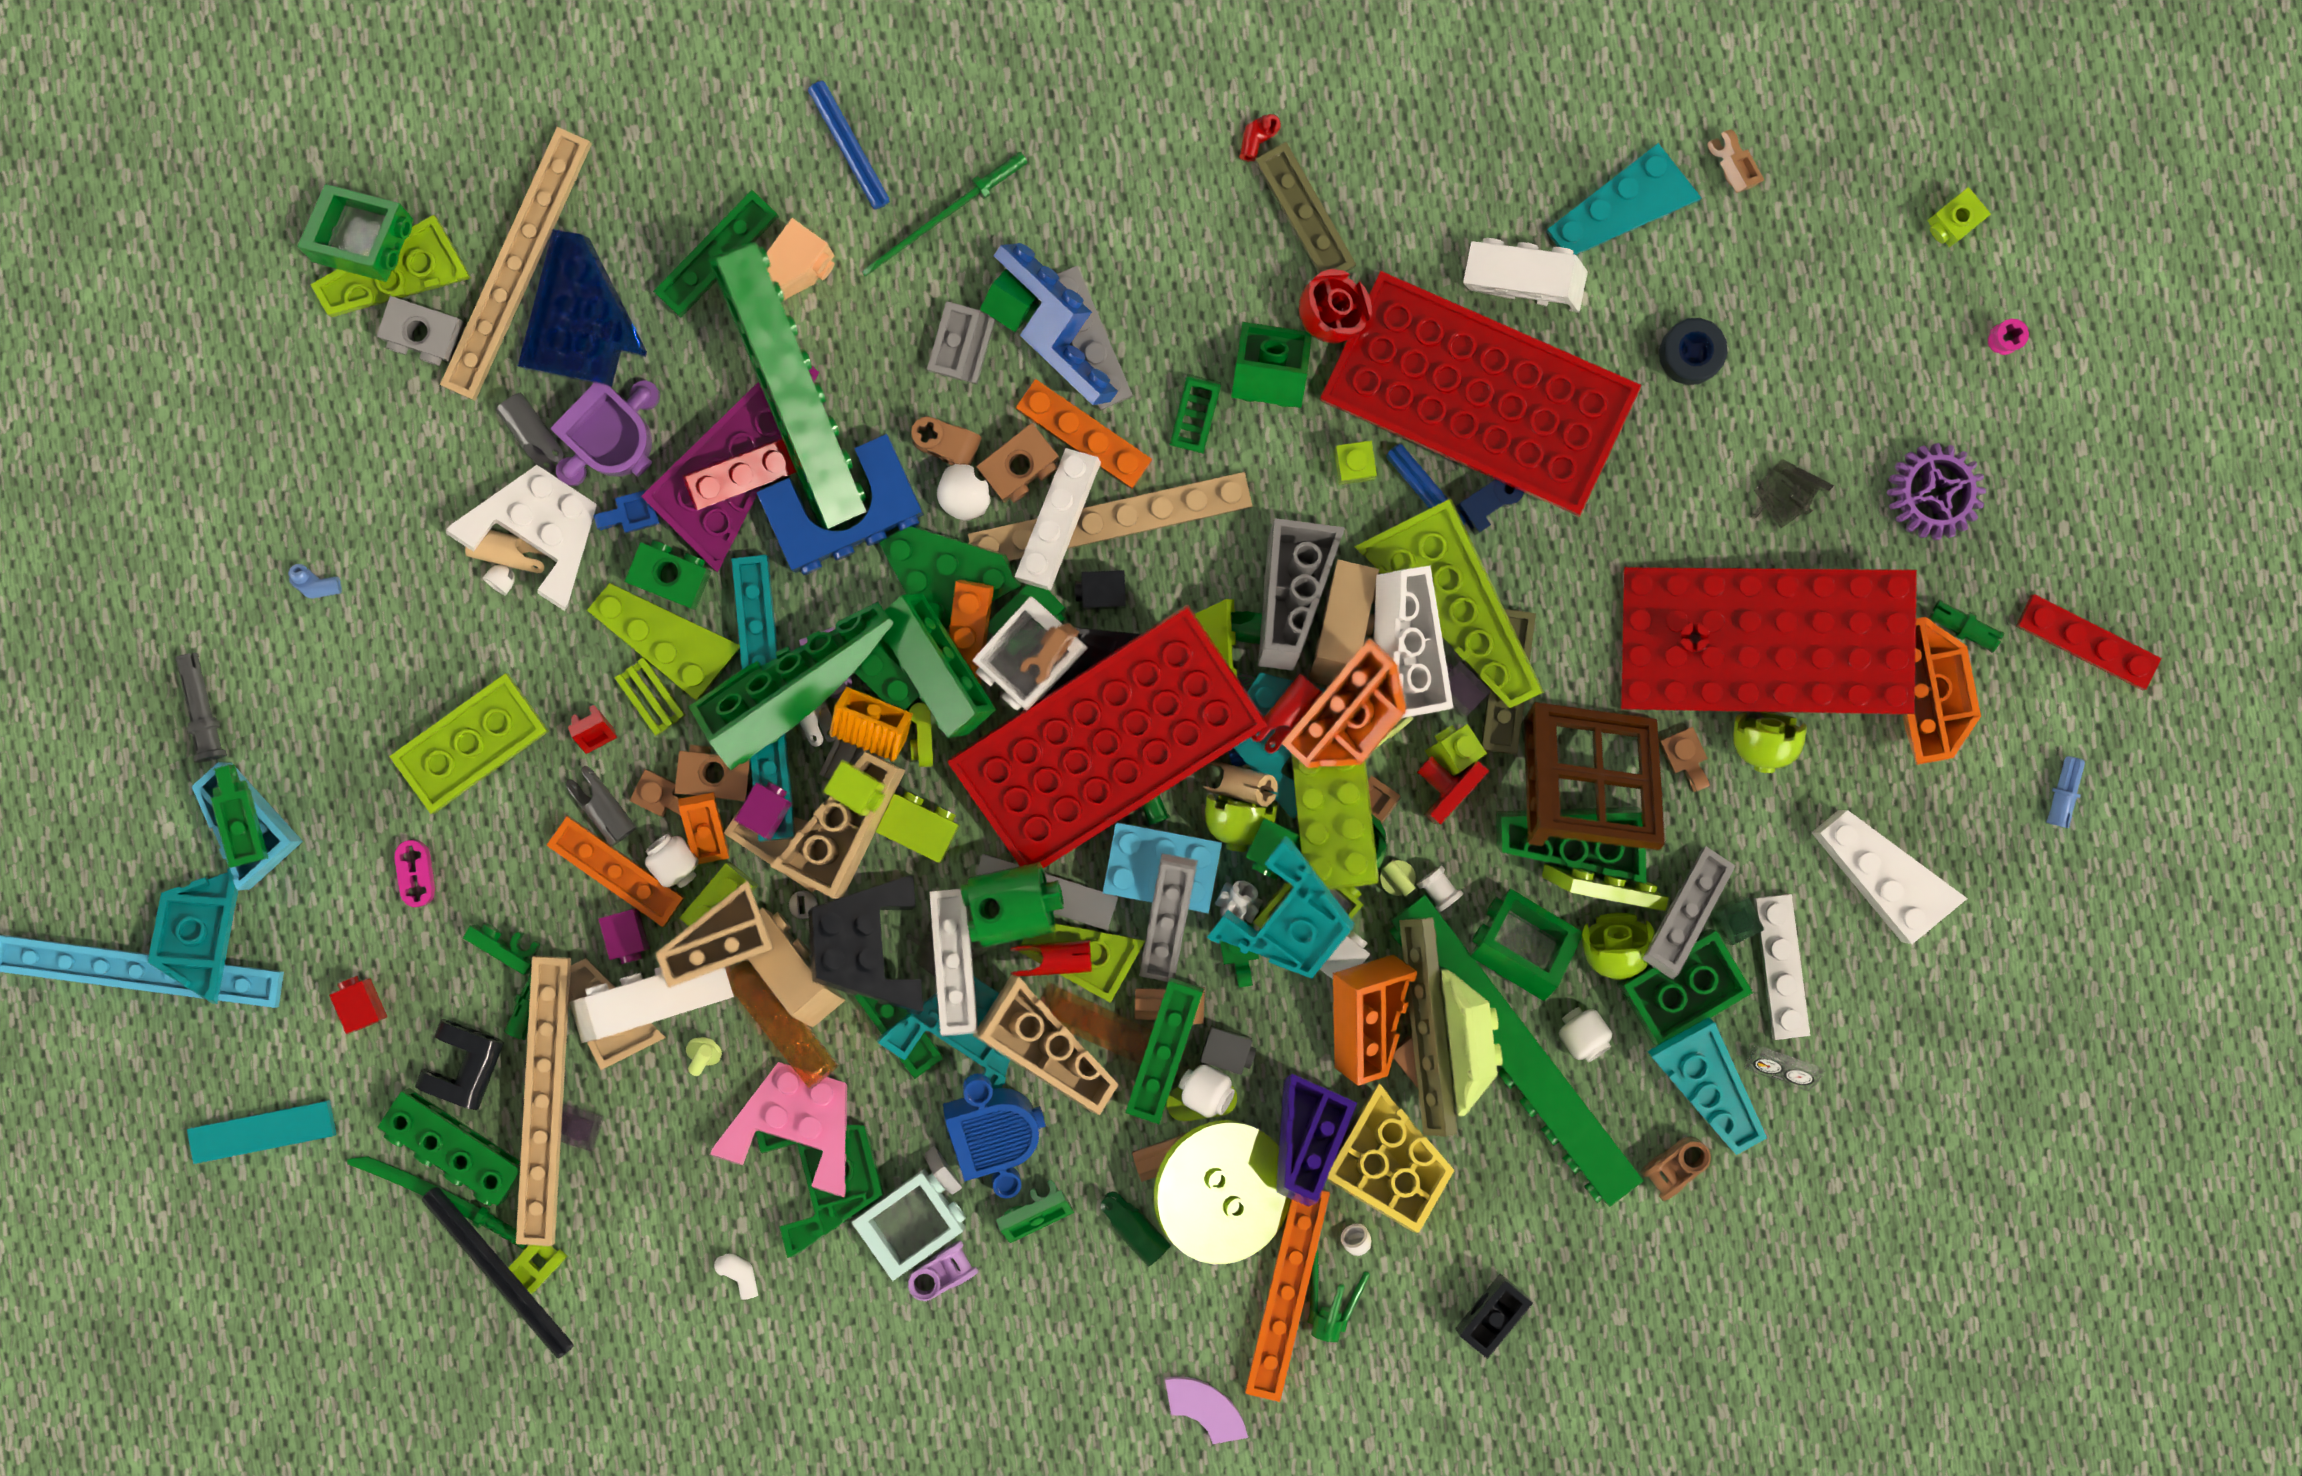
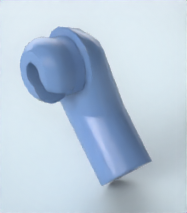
M295 564L289 569L290 583L307 598H319L342 593L338 576L319 579L303 564Z

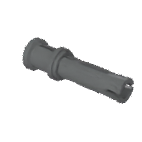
M188 653L177 656L175 661L177 662L190 718L186 729L188 734H192L196 755L193 757L194 762H208L226 757V750L221 748L217 731L220 723L216 717H212L199 654L192 653L190 655Z

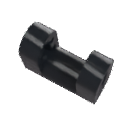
M441 1019L434 1037L467 1052L456 1080L431 1070L421 1069L415 1088L461 1107L479 1110L504 1042L456 1022Z

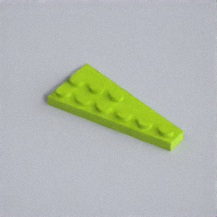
M1448 499L1354 546L1375 568L1379 569L1380 574L1425 566L1431 567L1442 637L1480 675V678L1509 708H1513L1544 693L1452 499Z

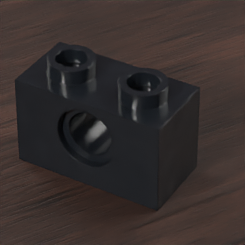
M1500 1273L1455 1329L1462 1339L1488 1359L1531 1307L1533 1302L1523 1291Z

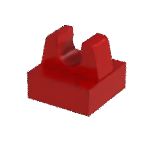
M595 705L589 707L591 715L580 719L577 714L571 717L572 725L568 726L571 737L585 754L617 738L613 726Z

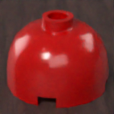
M1329 269L1320 272L1305 286L1299 300V317L1304 328L1311 336L1322 342L1340 343L1355 337L1365 327L1372 314L1371 299L1366 288L1361 282L1355 284L1353 280L1348 278L1350 274L1344 270Z

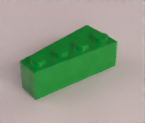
M1639 807L1606 808V822L1643 827L1642 810ZM1596 808L1560 809V816L1597 821ZM1527 810L1496 811L1497 847L1502 853L1646 883L1645 848L1549 836L1543 846L1528 844Z

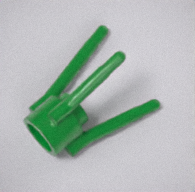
M1317 1250L1311 1271L1310 1313L1307 1322L1313 1325L1311 1331L1313 1337L1322 1341L1337 1343L1339 1342L1341 1332H1346L1348 1320L1365 1288L1370 1273L1367 1271L1363 1273L1343 1314L1339 1311L1345 1289L1344 1284L1338 1285L1331 1308L1321 1307V1311L1318 1312L1319 1264Z

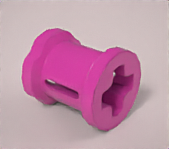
M2013 318L1996 325L1991 329L1987 340L1990 349L2001 355H2008L2015 350H2019L2028 341V327L2024 322ZM2011 332L2014 339L2005 342L2003 335Z

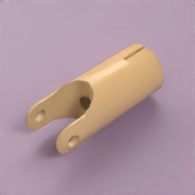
M490 529L474 552L467 547L465 548L467 557L534 573H542L545 569L541 561L525 557L523 553L545 554L515 535Z
M1210 762L1211 765L1222 767L1224 774L1221 785L1218 788L1214 789L1203 786L1206 790L1214 794L1259 806H1268L1275 800L1277 794L1264 791L1265 789L1277 793L1278 784L1272 775L1222 762Z

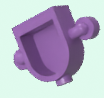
M599 377L550 428L576 453L573 457L563 458L557 464V478L568 486H577L586 477V464L604 475L613 477L626 476L634 473L637 477L642 475L652 464V461L648 458L652 448V435L647 422L637 411L639 409H653L660 400L659 389L650 381H638L630 390V398L625 401L609 384Z

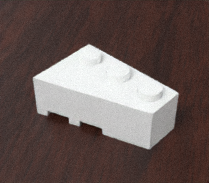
M1483 238V242L1471 241L1463 283L1470 291L1515 299V297L1537 300L1536 304L1548 306V302L1564 303L1570 306L1569 311L1580 312L1588 271L1571 249L1553 247L1551 252L1538 250L1539 247L1531 243L1519 242L1517 247L1505 246L1504 242L1498 239Z

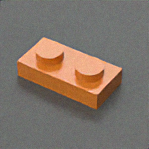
M714 792L678 799V807L689 848L698 858V864L729 859V849Z

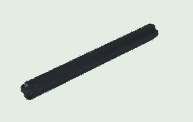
M439 1187L429 1190L422 1198L425 1206L553 1355L558 1359L565 1356L573 1348L572 1341Z

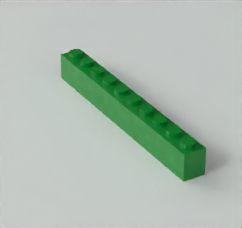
M1421 894L1391 917L1389 921L1393 927L1388 931L1401 947L1402 940L1399 920L1433 918L1440 969L1446 968L1487 1000L1490 1008H1496L1498 1029L1492 1030L1494 1044H1500L1502 1053V1069L1497 1074L1509 1089L1516 1086L1524 1096L1519 1100L1520 1104L1531 1118L1536 1114L1545 1124L1540 1130L1553 1146L1559 1143L1567 1154L1562 1159L1575 1175L1580 1171L1589 1182L1584 1187L1594 1201L1598 1203L1603 1200L1611 1207L1641 1184L1644 1180L1479 964L1470 957L1469 951L1427 896Z

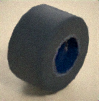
M1688 318L1674 325L1663 337L1659 348L1660 364L1665 373L1675 382L1684 385H1697L1711 379L1724 366L1728 354L1727 340L1721 329L1713 322L1702 318Z

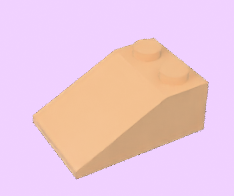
M791 218L767 251L771 264L767 268L772 282L777 281L780 285L784 299L814 285L818 278L824 280L835 265L831 261L834 258V254L828 243L793 218Z

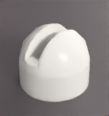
M494 565L484 575L483 580L499 593L506 595L515 582V574L508 566Z
M805 890L794 893L789 900L791 914L799 919H807L808 911L812 907L818 906L815 895ZM798 896H804L806 914H800Z
M1362 1224L1349 1225L1341 1234V1242L1344 1248L1354 1256L1365 1254L1371 1247V1236L1367 1228Z

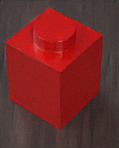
M358 976L352 977L337 984L339 991L329 995L346 1034L356 1032L388 1018L371 979L360 981Z

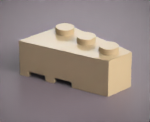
M1337 559L1308 681L1330 686L1361 649L1365 635H1372L1375 615L1370 614L1372 603H1375L1376 575H1378L1379 569Z
M761 908L759 911L773 949L750 957L748 960L788 1013L813 1028L841 1005L845 999L836 989L812 982L810 950L799 938L795 940L788 932L791 928L790 924L778 911L773 914L765 908Z

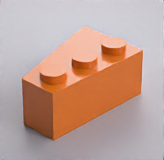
M1395 955L1386 956L1333 973L1335 1069L1357 1086L1387 1077L1390 1071L1400 1035L1396 1032L1400 1014L1406 1013L1408 1002L1405 1001L1409 982H1415L1417 974L1415 969Z

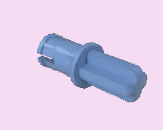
M2067 756L2064 759L2057 789L2052 788L2054 792L2053 802L2046 823L2070 828L2076 800L2081 797L2077 792L2085 765L2084 760Z

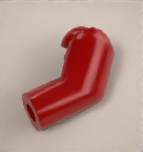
M1274 114L1263 115L1246 126L1239 155L1240 159L1247 162L1255 161L1259 145L1275 136L1280 129L1281 122L1278 116Z

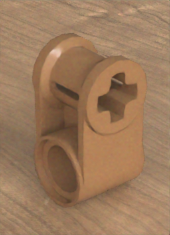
M928 416L915 421L911 431L913 444L918 450L937 457L949 465L963 464L971 466L982 439L980 435L970 430L950 425ZM928 427H932L933 433L937 438H929L927 443L922 442V435L919 431H926Z
M1685 1137L1667 1151L1652 1159L1641 1169L1640 1173L1643 1177H1649L1660 1191L1659 1197L1661 1200L1666 1201L1679 1193L1687 1183L1706 1170L1711 1161V1154L1709 1149L1698 1138ZM1690 1147H1699L1701 1151L1700 1158L1694 1163H1686L1684 1161L1685 1151ZM1661 1171L1667 1177L1668 1182H1665V1180L1660 1175Z

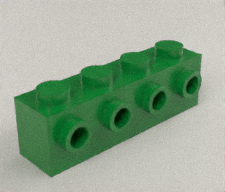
M923 593L906 594L898 597L885 610L893 624L882 637L883 640L892 648L899 660L900 667L912 680L917 689L918 696L926 703L936 719L938 728L945 733L946 737L951 738L970 734L996 711L995 707Z
M410 1088L399 1093L377 1127L385 1132L384 1138L398 1147L405 1145L415 1152L413 1156L416 1160L429 1167H432L434 1164L445 1172L443 1176L457 1186L464 1184L475 1191L473 1196L485 1205L491 1206L495 1204L498 1206L505 1202L520 1179V1160Z

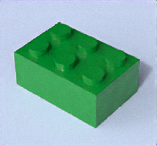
M1707 929L1699 934L1679 974L1673 979L1649 964L1643 972L1617 982L1651 1042L1656 1046L1709 1017L1712 1018L1753 993L1718 932L1712 929Z

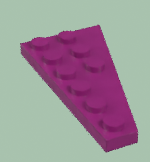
M812 366L809 372L813 382H815L819 372ZM757 382L641 496L717 573L757 496L756 492L760 490L761 486L696 510L682 475L782 438L760 383Z

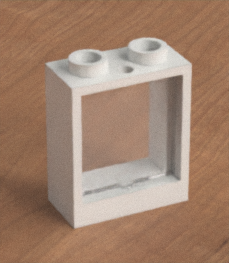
M1030 596L972 661L979 666L976 673L988 685L992 686L996 682L1006 691L1001 697L1017 711L1021 706L1028 710L1048 693L1088 647L1075 637L1067 649L1068 652L1066 651L1061 659L1052 667L1049 678L1040 684L1035 682L1040 675V668L1036 664H1032L1031 668L1023 673L1020 670L1022 663L1027 658L1040 653L1044 647L1040 642L1046 632L1052 626L1057 628L1063 625L1036 599ZM1032 617H1033L1041 626H1043L1046 630H1044L1043 628H1041V627L1032 619Z

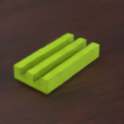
M644 657L635 665L627 668L625 672L615 677V680L655 736H658L686 716ZM641 669L645 671L674 712L673 716L669 717L638 674V671ZM631 677L663 721L662 724L658 725L627 682L628 678Z

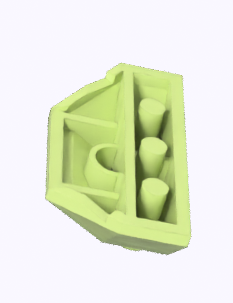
M1444 968L1440 969V983L1444 1003L1454 1107L1456 1114L1463 1116L1468 1113L1496 1078L1497 1066L1502 1065L1500 1044H1494L1492 1031L1498 1029L1496 1008H1490L1487 1000L1452 972Z

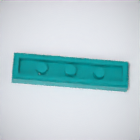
M330 1100L187 1129L193 1164L337 1135Z

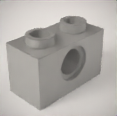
M390 296L377 337L387 342L386 349L406 355L409 349L421 353L420 360L440 366L442 360L450 363L466 323L459 318ZM421 325H426L428 330L427 336L422 341L415 342L413 337L415 329Z

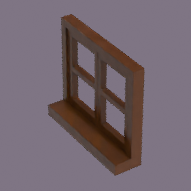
M1534 702L1524 718L1528 844L1543 846L1547 838L1553 836L1661 850L1665 845L1657 719ZM1556 726L1592 731L1594 768L1558 763ZM1602 733L1637 737L1639 774L1605 770L1603 768ZM1559 778L1595 783L1597 821L1560 816ZM1604 784L1640 789L1643 827L1606 822Z

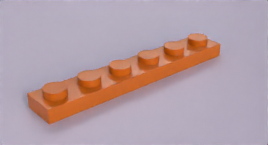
M1323 1189L1318 1202L1310 1207L1292 1199L1290 1201L1245 1394L1277 1402L1281 1401L1330 1196L1329 1190Z

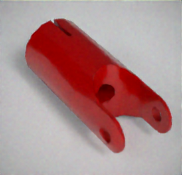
M1299 674L1264 716L1267 727L1262 729L1259 735L1256 733L1251 736L1252 740L1255 742L1262 741L1275 728L1274 734L1265 744V750L1268 753L1276 752L1281 747L1285 738L1320 698L1323 692Z
M1090 940L1025 944L1010 948V951L1033 950L1043 955V961L1039 967L1033 970L1011 972V975L1025 977L1092 972Z

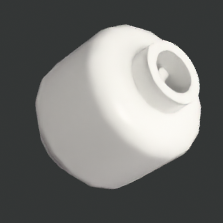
M666 834L647 848L646 853L648 856L645 860V865L663 887H671L677 884L679 888H682L696 877L694 869L698 865V858L690 851L689 845L682 837H670L669 834Z
M1577 1007L1562 1018L1565 1025L1560 1029L1559 1037L1575 1059H1586L1587 1062H1591L1611 1048L1609 1041L1613 1033L1598 1011L1588 1009L1582 1012L1580 1007Z
M1207 1064L1198 1066L1194 1071L1188 1069L1179 1083V1088L1183 1090V1104L1207 1118L1213 1117L1217 1113L1222 1115L1230 1105L1235 1090L1231 1088L1232 1082L1230 1077Z

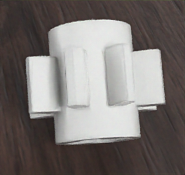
M1237 881L1233 886L1226 882L1215 905L1221 907V916L1228 909L1244 921L1246 919L1252 923L1259 912L1263 900L1257 898L1258 891L1249 882Z

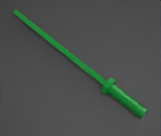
M1019 152L980 179L977 176L972 179L975 188L875 260L862 271L865 277L979 194L982 198H987L990 195L989 190L1028 163L1025 156Z
M369 1156L347 1160V1164L379 1176L422 1196L432 1188L438 1187L415 1175ZM440 1188L462 1215L473 1221L472 1225L474 1227L480 1228L483 1226L522 1250L527 1247L524 1244H516L517 1229L512 1228L509 1224L490 1214L491 1209L484 1205L480 1208Z

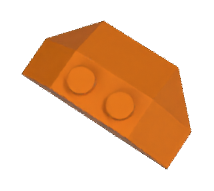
M1927 617L1916 618L1914 715L1902 714L1916 765L1954 758L1981 718L1967 646L1934 624Z
M1368 639L1282 744L1307 768L1362 764L1407 712L1397 663L1372 639Z

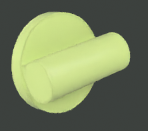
M1392 860L1382 868L1380 882L1383 889L1389 894L1395 896L1404 895L1405 897L1416 888L1414 886L1416 874L1412 866L1407 862Z
M706 1037L690 1040L686 1047V1053L692 1059L688 1071L694 1076H699L706 1065L717 1064L722 1056L720 1047L712 1039Z

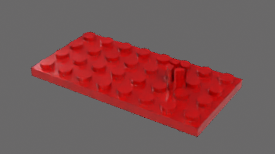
M1380 271L1369 294L1372 306L1371 317L1366 322L1365 327L1355 337L1347 340L1320 397L1321 402L1580 517L1642 385Z
M1624 567L1621 710L1914 715L1917 570Z
M1187 604L1043 697L1028 710H1023L949 758L947 763L1019 866L1040 862L1042 867L1045 868L1267 727L1263 715Z

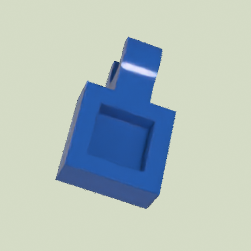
M647 490L615 498L617 509L593 515L597 529L600 531L622 524L626 534L660 525L658 513L641 497Z

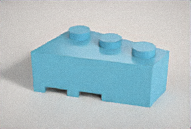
M218 762L191 787L209 828L213 829L221 847L219 851L223 859H226L211 798L214 797L212 789L219 787L214 769L233 764ZM236 768L239 780H246L248 788L251 790L268 854L267 859L230 868L236 889L248 890L255 886L303 841Z

